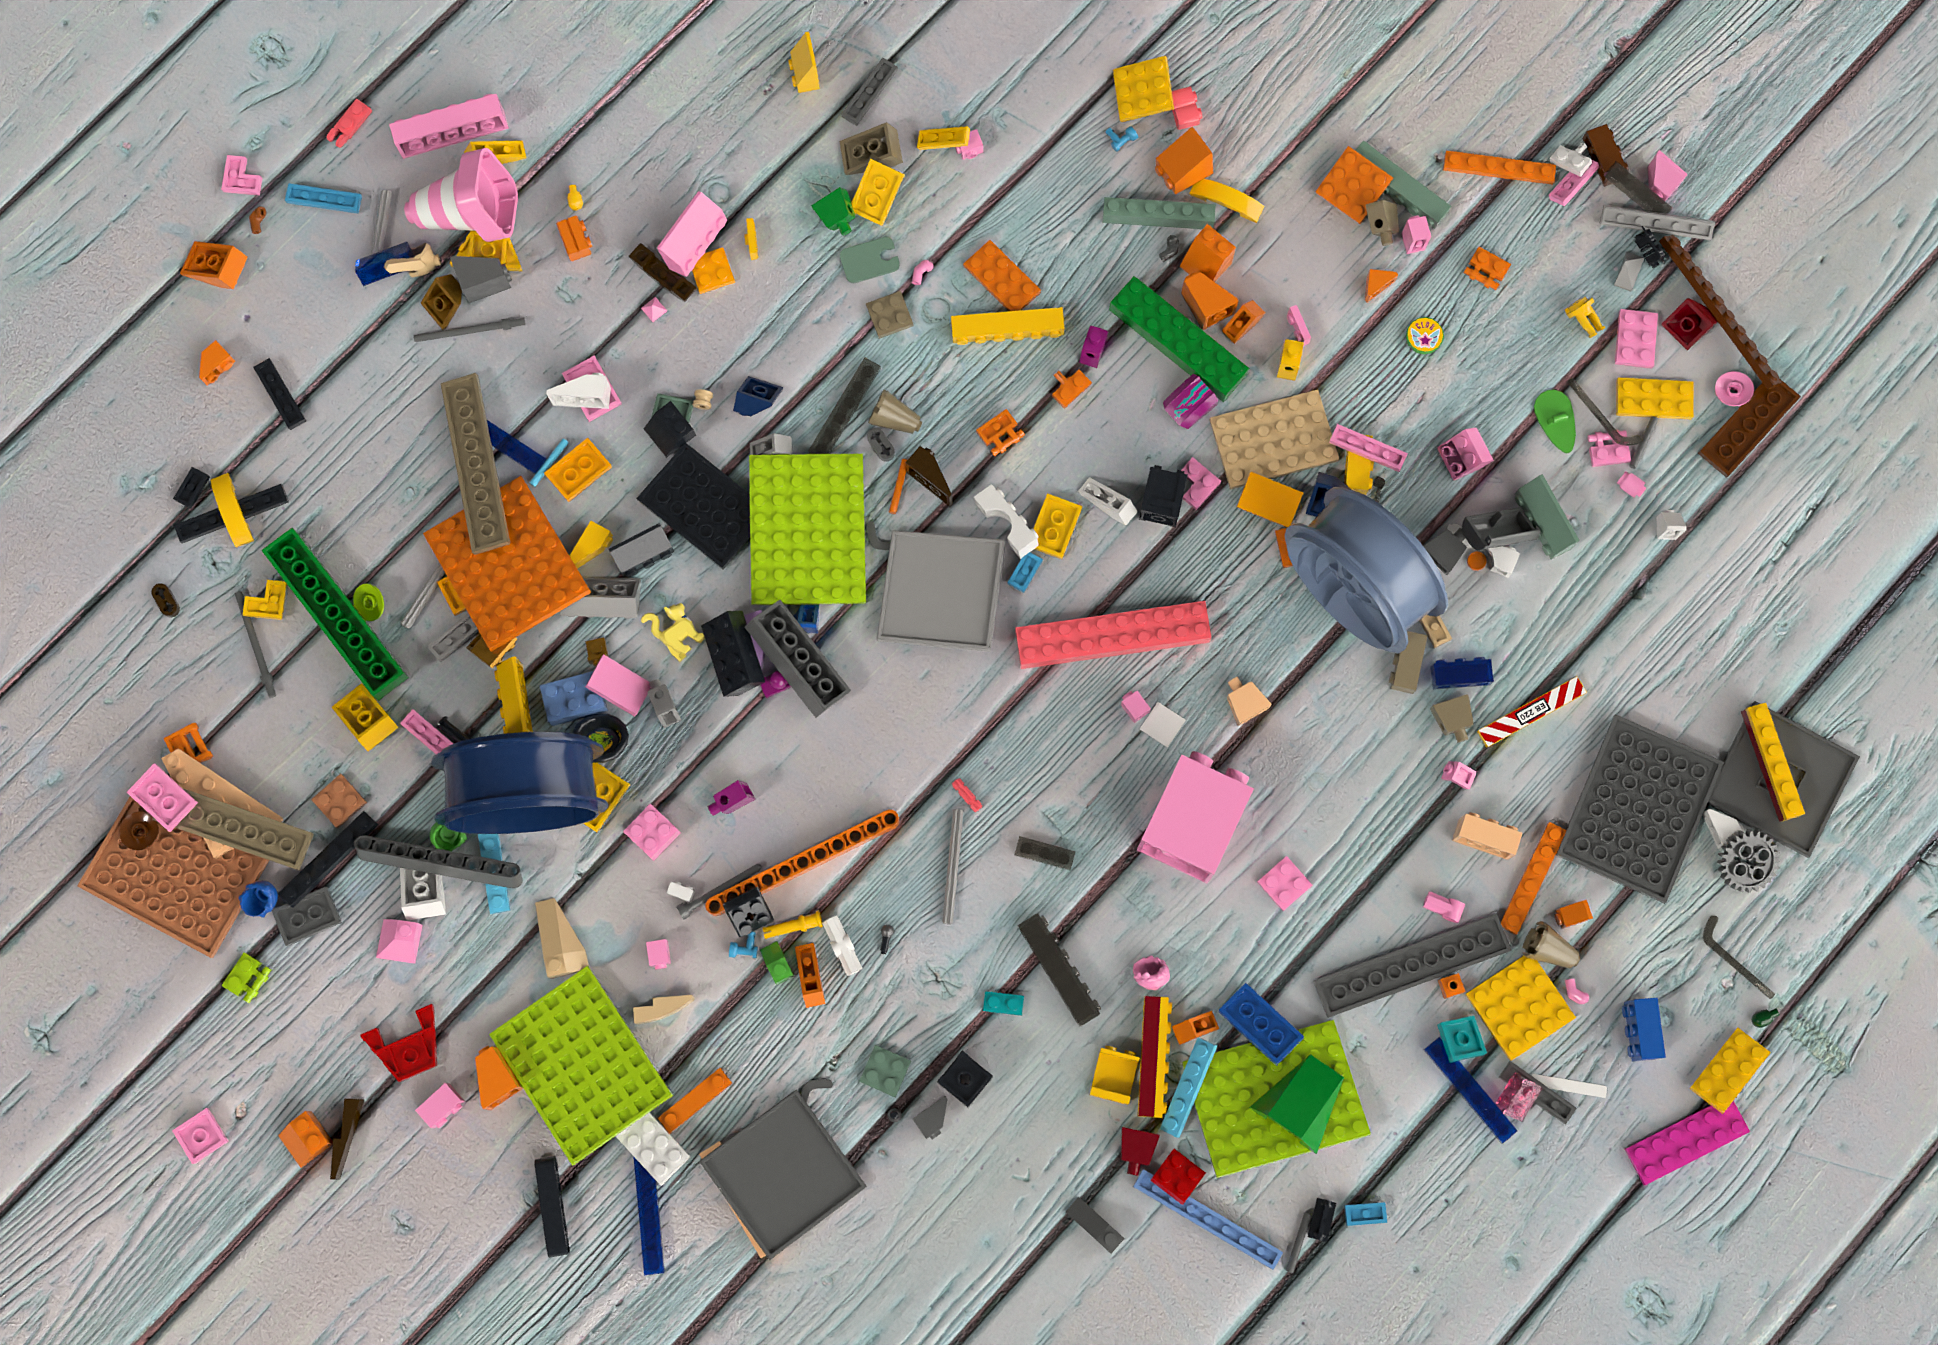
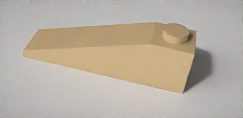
M555 898L536 902L547 977L554 979L578 973L586 966H589L586 950Z

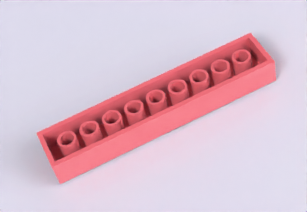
M1206 601L1015 627L1021 669L1210 643L1211 640Z

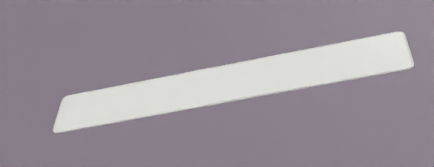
M1532 1074L1535 1079L1549 1089L1606 1098L1607 1086Z

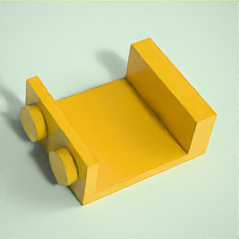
M1105 1045V1049L1100 1048L1089 1095L1129 1105L1140 1057H1136L1135 1052L1125 1050L1124 1053L1116 1052L1117 1048Z

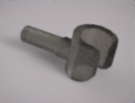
M1379 476L1373 482V486L1377 487L1374 501L1378 503L1385 484V480Z

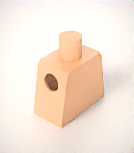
M1238 677L1228 682L1233 692L1228 694L1227 701L1238 726L1271 707L1272 704L1253 682L1242 685Z

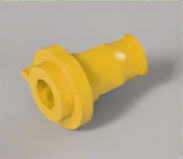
M1584 296L1564 310L1568 318L1575 316L1582 328L1589 334L1588 337L1591 338L1597 335L1598 331L1605 329V326L1601 324L1598 315L1591 307V304L1595 302L1592 297L1587 299Z

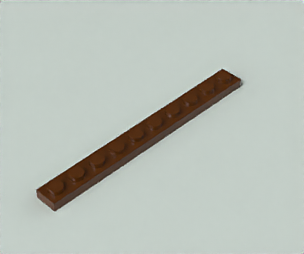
M1674 235L1664 236L1659 241L1767 390L1781 384L1782 382L1779 380L1777 372L1768 365L1766 357L1759 353L1754 341L1748 338L1745 329L1737 323L1734 314L1726 308L1723 299L1715 293L1712 284L1704 278L1702 270L1693 263L1691 255L1682 248L1680 240Z

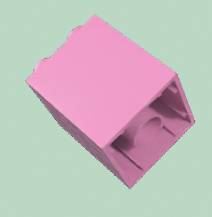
M1192 751L1189 758L1181 755L1137 851L1202 882L1208 883L1216 872L1254 788L1246 785L1249 777L1242 772L1228 768L1226 773L1222 774L1211 769L1213 763L1211 758Z

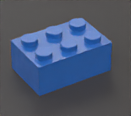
M1658 997L1634 999L1624 1002L1622 1014L1627 1022L1625 1035L1629 1038L1630 1045L1627 1047V1051L1632 1062L1666 1058Z

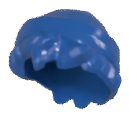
M263 880L246 885V889L239 896L241 909L246 915L260 916L262 918L272 911L278 899L276 888L270 882Z

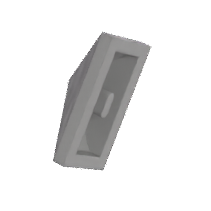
M1626 252L1614 286L1631 292L1644 258Z

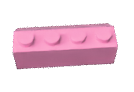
M697 192L657 247L670 270L686 277L693 270L697 261L704 255L705 250L714 241L716 235L727 222L722 209L702 192Z

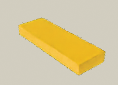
M964 126L919 130L917 148L925 150L968 146L970 128Z

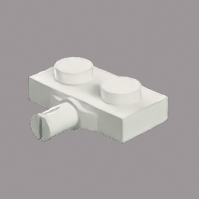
M1580 143L1576 150H1570L1560 145L1549 158L1550 163L1580 177L1589 168L1592 161L1590 158L1582 155L1587 148V145Z

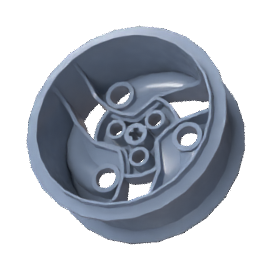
M1333 487L1325 494V508L1308 526L1293 523L1286 528L1285 541L1288 556L1295 571L1314 598L1344 628L1366 644L1377 649L1394 653L1402 652L1408 645L1407 630L1425 615L1437 617L1446 612L1448 597L1441 573L1420 541L1386 508L1362 493L1344 487Z

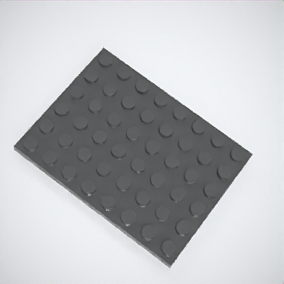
M1615 714L1568 823L1556 856L1665 904L1724 762Z

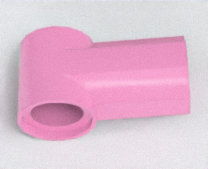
M1430 891L1423 904V908L1440 914L1444 919L1454 923H1459L1465 904L1458 900L1447 899Z

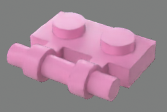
M1617 429L1608 433L1600 431L1588 435V442H1595L1596 444L1595 447L1589 448L1592 467L1629 463L1631 461L1628 443H1620V438H1627L1626 430L1619 431ZM1612 440L1613 444L1604 445L1603 441Z

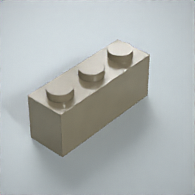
M1407 631L1408 645L1404 651L1394 654L1392 664L1395 665L1394 672L1391 671L1389 683H1391L1390 689L1413 694L1417 689L1428 635Z

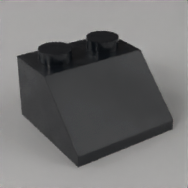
M671 401L656 411L643 428L666 458L682 447L685 442L687 443L696 436L692 426Z

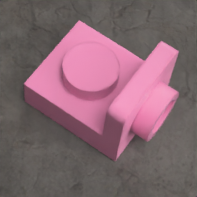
M1449 761L1443 769L1441 778L1446 781H1452L1464 789H1470L1476 771L1461 762Z

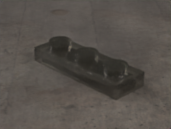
M1019 836L1014 856L1071 871L1076 851Z

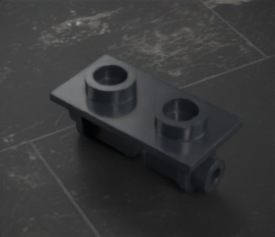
M1321 1198L1316 1199L1307 1237L1323 1242L1328 1241L1337 1203Z

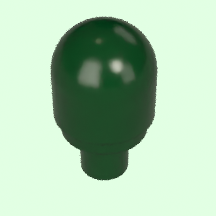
M1777 1008L1771 1011L1765 1009L1753 1014L1751 1021L1755 1027L1763 1028L1771 1024L1773 1018L1780 1014Z

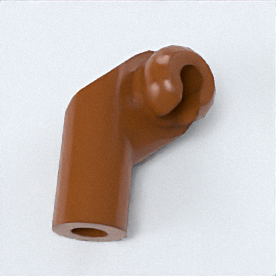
M262 206L257 207L249 216L253 234L261 233L260 223L266 216V209Z

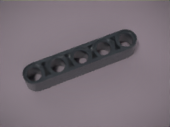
M556 1156L535 1159L534 1166L548 1257L570 1254Z

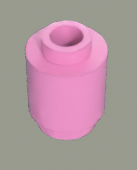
M1625 471L1617 482L1620 485L1619 488L1633 498L1636 495L1640 497L1646 490L1644 486L1646 482L1632 472L1628 473Z

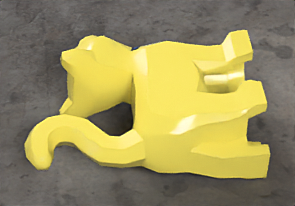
M682 603L672 605L669 608L664 607L667 616L674 620L675 623L663 632L659 630L660 621L657 615L654 613L644 614L641 617V622L652 621L651 632L668 647L670 653L679 662L686 657L685 654L692 650L689 645H684L682 641L690 637L696 642L701 643L705 639L704 634L698 633L692 621L685 616V606Z

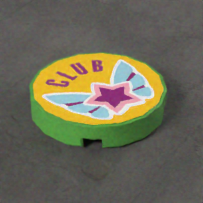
M1417 318L1407 328L1406 342L1416 353L1423 355L1431 354L1443 342V329L1432 318Z

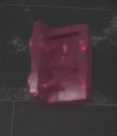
M1515 1072L1509 1079L1502 1094L1498 1097L1495 1105L1505 1115L1522 1122L1541 1092L1542 1087L1524 1079L1519 1073Z

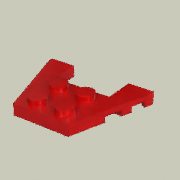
M433 1004L415 1011L422 1027L421 1031L387 1046L384 1044L379 1028H374L360 1035L398 1082L405 1081L437 1067L435 1010Z

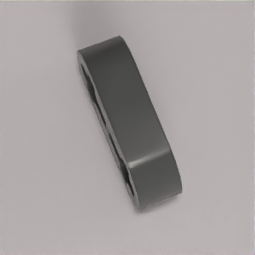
M871 429L867 434L869 444L882 461H891L895 456L894 447L881 429ZM872 435H880L879 440L881 443H878L876 439L871 440L873 438ZM882 446H884V448H885L886 450H889V449H890V451H889L890 455H889V456H887L886 454L882 455V454H883V449L881 448Z

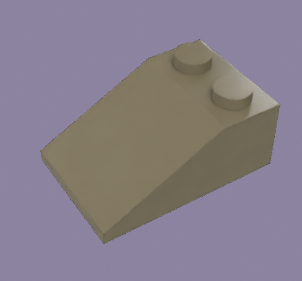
M887 122L839 141L845 175L865 173L870 159L890 168L903 163L898 131Z

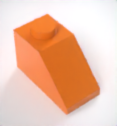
M1251 300L1241 306L1222 329V332L1235 344L1259 322L1266 312L1254 300Z
M1587 899L1555 910L1556 923L1562 929L1593 919Z
M1212 1011L1172 1026L1179 1045L1220 1029Z

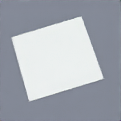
M1157 702L1140 730L1168 748L1186 720Z

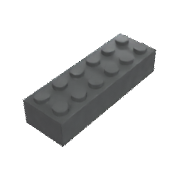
M778 600L754 617L745 626L746 630L815 718L851 691L781 600Z

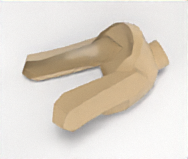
M424 243L417 248L389 247L387 254L392 258L399 259L387 260L384 268L389 273L409 271L411 277H419L433 271L436 266L441 265L439 255L433 254L431 246Z

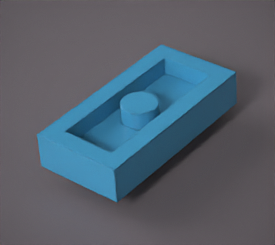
M1030 552L1021 558L1014 570L1008 585L1025 593L1043 559Z
M1385 1202L1344 1205L1346 1226L1387 1223Z

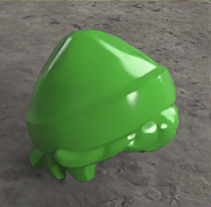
M437 822L433 824L430 830V840L436 849L453 851L467 840L466 833L449 830Z

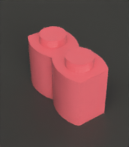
M1191 86L1172 91L1174 104L1172 112L1177 129L1181 130L1199 125L1200 119H1202V112L1195 103L1197 102L1196 92H1192Z

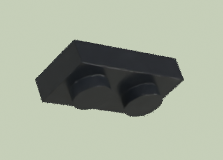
M191 467L173 500L192 509L210 476Z

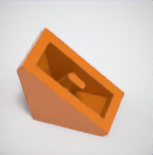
M1370 269L1367 274L1365 301L1368 303L1393 284L1398 277V273Z

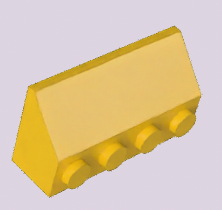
M516 656L510 657L496 666L497 670L494 671L496 682H499L500 689H497L498 698L502 700L503 706L500 708V714L502 719H505L506 725L503 726V733L533 732L523 664Z

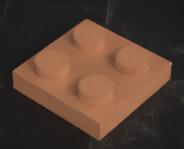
M341 773L311 799L336 828L343 825L367 803Z

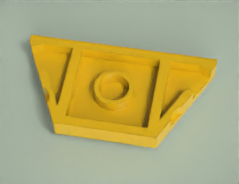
M470 231L466 241L461 244L456 255L499 258L501 264L505 263L507 270L522 271L510 237L486 242L476 231Z

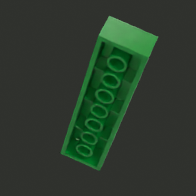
M1133 276L1110 302L1109 311L1190 376L1193 373L1199 376L1223 403L1248 375L1249 367L1137 277Z

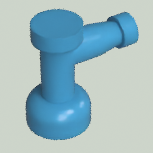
M1129 126L1126 128V134L1121 138L1113 132L1112 128L1106 130V134L1113 141L1111 146L1116 152L1129 140L1135 141L1139 138L1133 127Z
M751 932L748 934L746 947H739L736 942H730L729 957L735 958L737 954L757 958L758 947L754 946L756 933Z

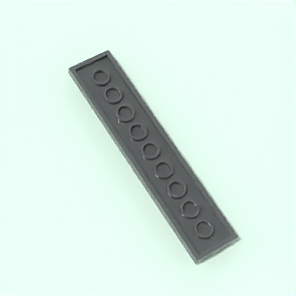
M1495 914L1324 976L1313 982L1326 1016L1329 1018L1512 950L1498 915Z

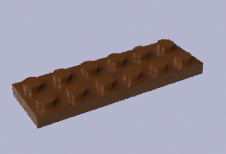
M1780 378L1779 380L1782 383L1772 389L1767 390L1764 384L1761 383L1754 391L1752 398L1746 404L1741 405L1698 452L1702 458L1726 478L1801 397Z

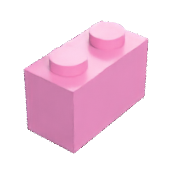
M1413 216L1407 220L1401 233L1407 254L1426 249L1431 238L1426 216Z
M444 1083L415 1111L430 1128H440L448 1121L446 1118L451 1113L454 1115L463 1107L461 1104L465 1100L449 1083Z

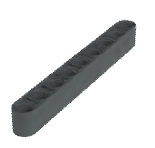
M359 836L354 841L358 858L367 862L506 888H518L523 883L520 867L511 862L371 836Z

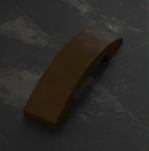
M642 243L628 256L655 282L684 302L697 289L686 278L670 270L666 264L659 260Z

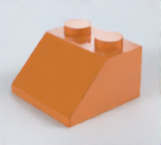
M304 1111L292 1120L278 1135L300 1168L333 1145L332 1139L312 1111Z

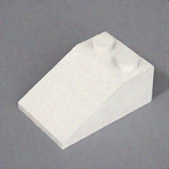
M592 373V375L586 374L548 389L546 394L553 406L609 409L611 387L606 376L601 373Z
M400 868L401 908L406 921L446 914L442 875Z

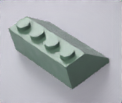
M1543 474L1516 491L1515 501L1517 505L1522 507L1534 528L1538 526L1540 529V537L1538 539H1540L1543 545L1542 549L1546 556H1549L1550 559L1558 557L1570 551L1580 541Z

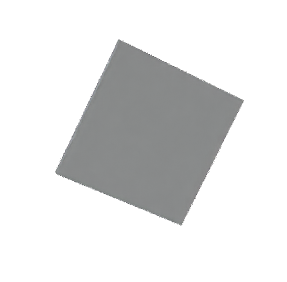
M892 530L877 641L991 652L1005 540Z

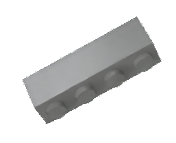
M583 577L591 593L560 611V616L637 618L640 604L641 578Z

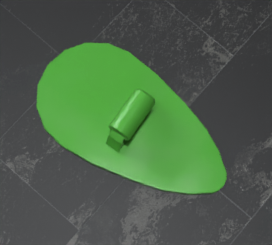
M1547 390L1541 393L1535 400V415L1550 441L1562 452L1570 453L1573 450L1576 437L1575 419L1571 402L1564 393L1557 390Z

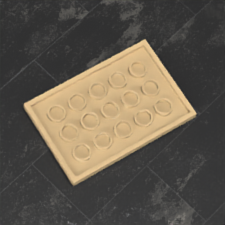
M1318 390L1210 417L1209 419L1230 490L1245 486L1250 472L1273 479L1339 461L1336 446L1329 443L1332 433Z

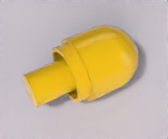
M569 185L570 193L567 194L568 205L570 209L578 211L583 206L582 195L577 191L576 185Z

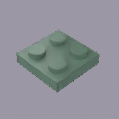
M875 1045L859 1082L896 1098L911 1061Z

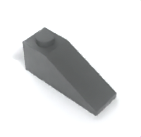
M1079 1197L1066 1211L1073 1220L1111 1254L1125 1239Z

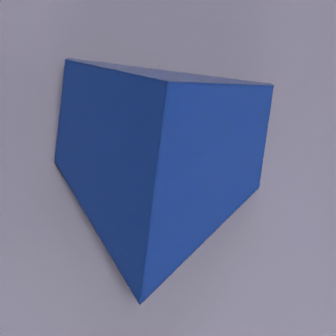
M819 604L800 605V608L793 617L806 633L818 634Z

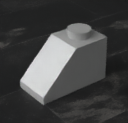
M773 433L750 443V455L792 454V440L790 436Z

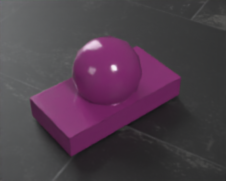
M779 671L764 677L765 683L760 685L766 698L791 688Z

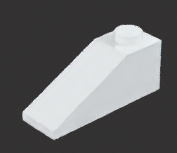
M1090 477L1078 491L1079 494L1107 515L1124 525H1127L1138 512L1130 499Z

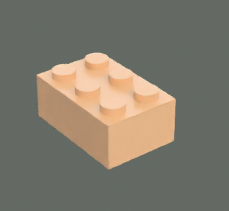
M1469 812V814L1459 818L1452 841L1509 860L1517 853L1522 832H1519L1518 828L1507 825L1504 827L1499 825V822L1496 820H1484L1480 818V815Z

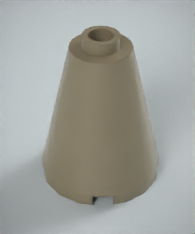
M884 389L868 421L871 425L911 434L914 431L918 432L922 425L921 417Z
M1539 921L1536 923L1539 925L1536 929H1530L1523 943V948L1526 950L1522 953L1525 957L1569 969L1578 965L1580 961L1579 951L1547 923Z

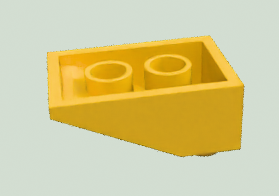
M808 31L804 33L791 50V59L788 60L790 71L794 70L795 76H791L793 87H797L798 93L820 89L814 52Z
M362 683L331 707L368 752L399 728Z

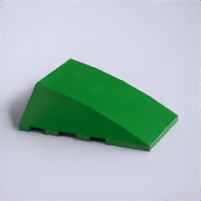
M1310 1054L1249 1108L1264 1119L1268 1117L1300 1139V1144L1317 1154L1344 1077Z

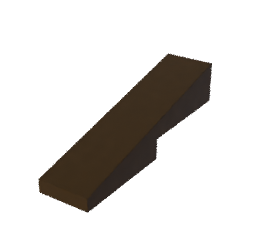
M344 1099L341 1139H333L330 1180L341 1179L365 1099Z

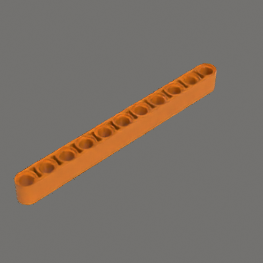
M889 809L709 898L705 905L706 910L713 916H720L726 913L723 904L728 901V896L731 893H736L740 896L746 893L745 889L748 885L753 884L755 888H759L761 894H764L895 829L899 824L898 814L896 811ZM888 815L895 816L896 820L893 824L885 822V818ZM870 824L878 825V830L874 833L869 832L867 829ZM854 832H858L861 835L860 840L856 842L850 839L851 834ZM834 842H843L842 849H833ZM820 849L826 852L825 857L822 859L815 857L816 852ZM802 858L808 860V865L804 868L798 866V861ZM783 867H789L791 869V872L788 876H782L780 874L781 869ZM772 876L773 882L770 885L763 884L764 877ZM713 902L720 903L718 911H711L710 906Z

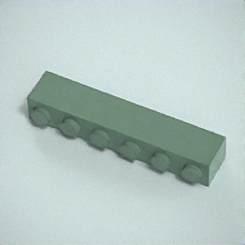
M1364 140L1356 148L1355 151L1394 178L1383 193L1390 195L1397 204L1406 207L1413 216H1426L1428 226L1436 229L1449 213L1452 206Z
M1104 197L1102 223L1203 229L1208 224L1213 228L1216 204Z

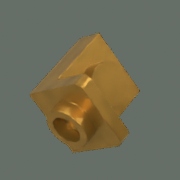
M604 637L585 641L588 653L587 659L590 665L596 666L603 654L608 657Z

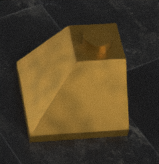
M452 274L436 277L421 301L422 306L442 330L446 329L461 305L462 289L459 282Z

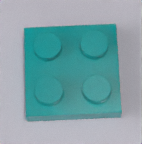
M1475 1016L1437 1024L1450 1063L1487 1054Z

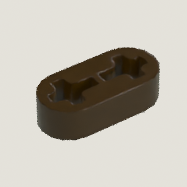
M162 583L153 586L151 594L162 614L169 618L176 617L180 612V607L170 588ZM160 589L165 590L163 592L165 596L164 599L160 595H158L160 593ZM167 602L174 606L172 607V612L166 611L168 610Z

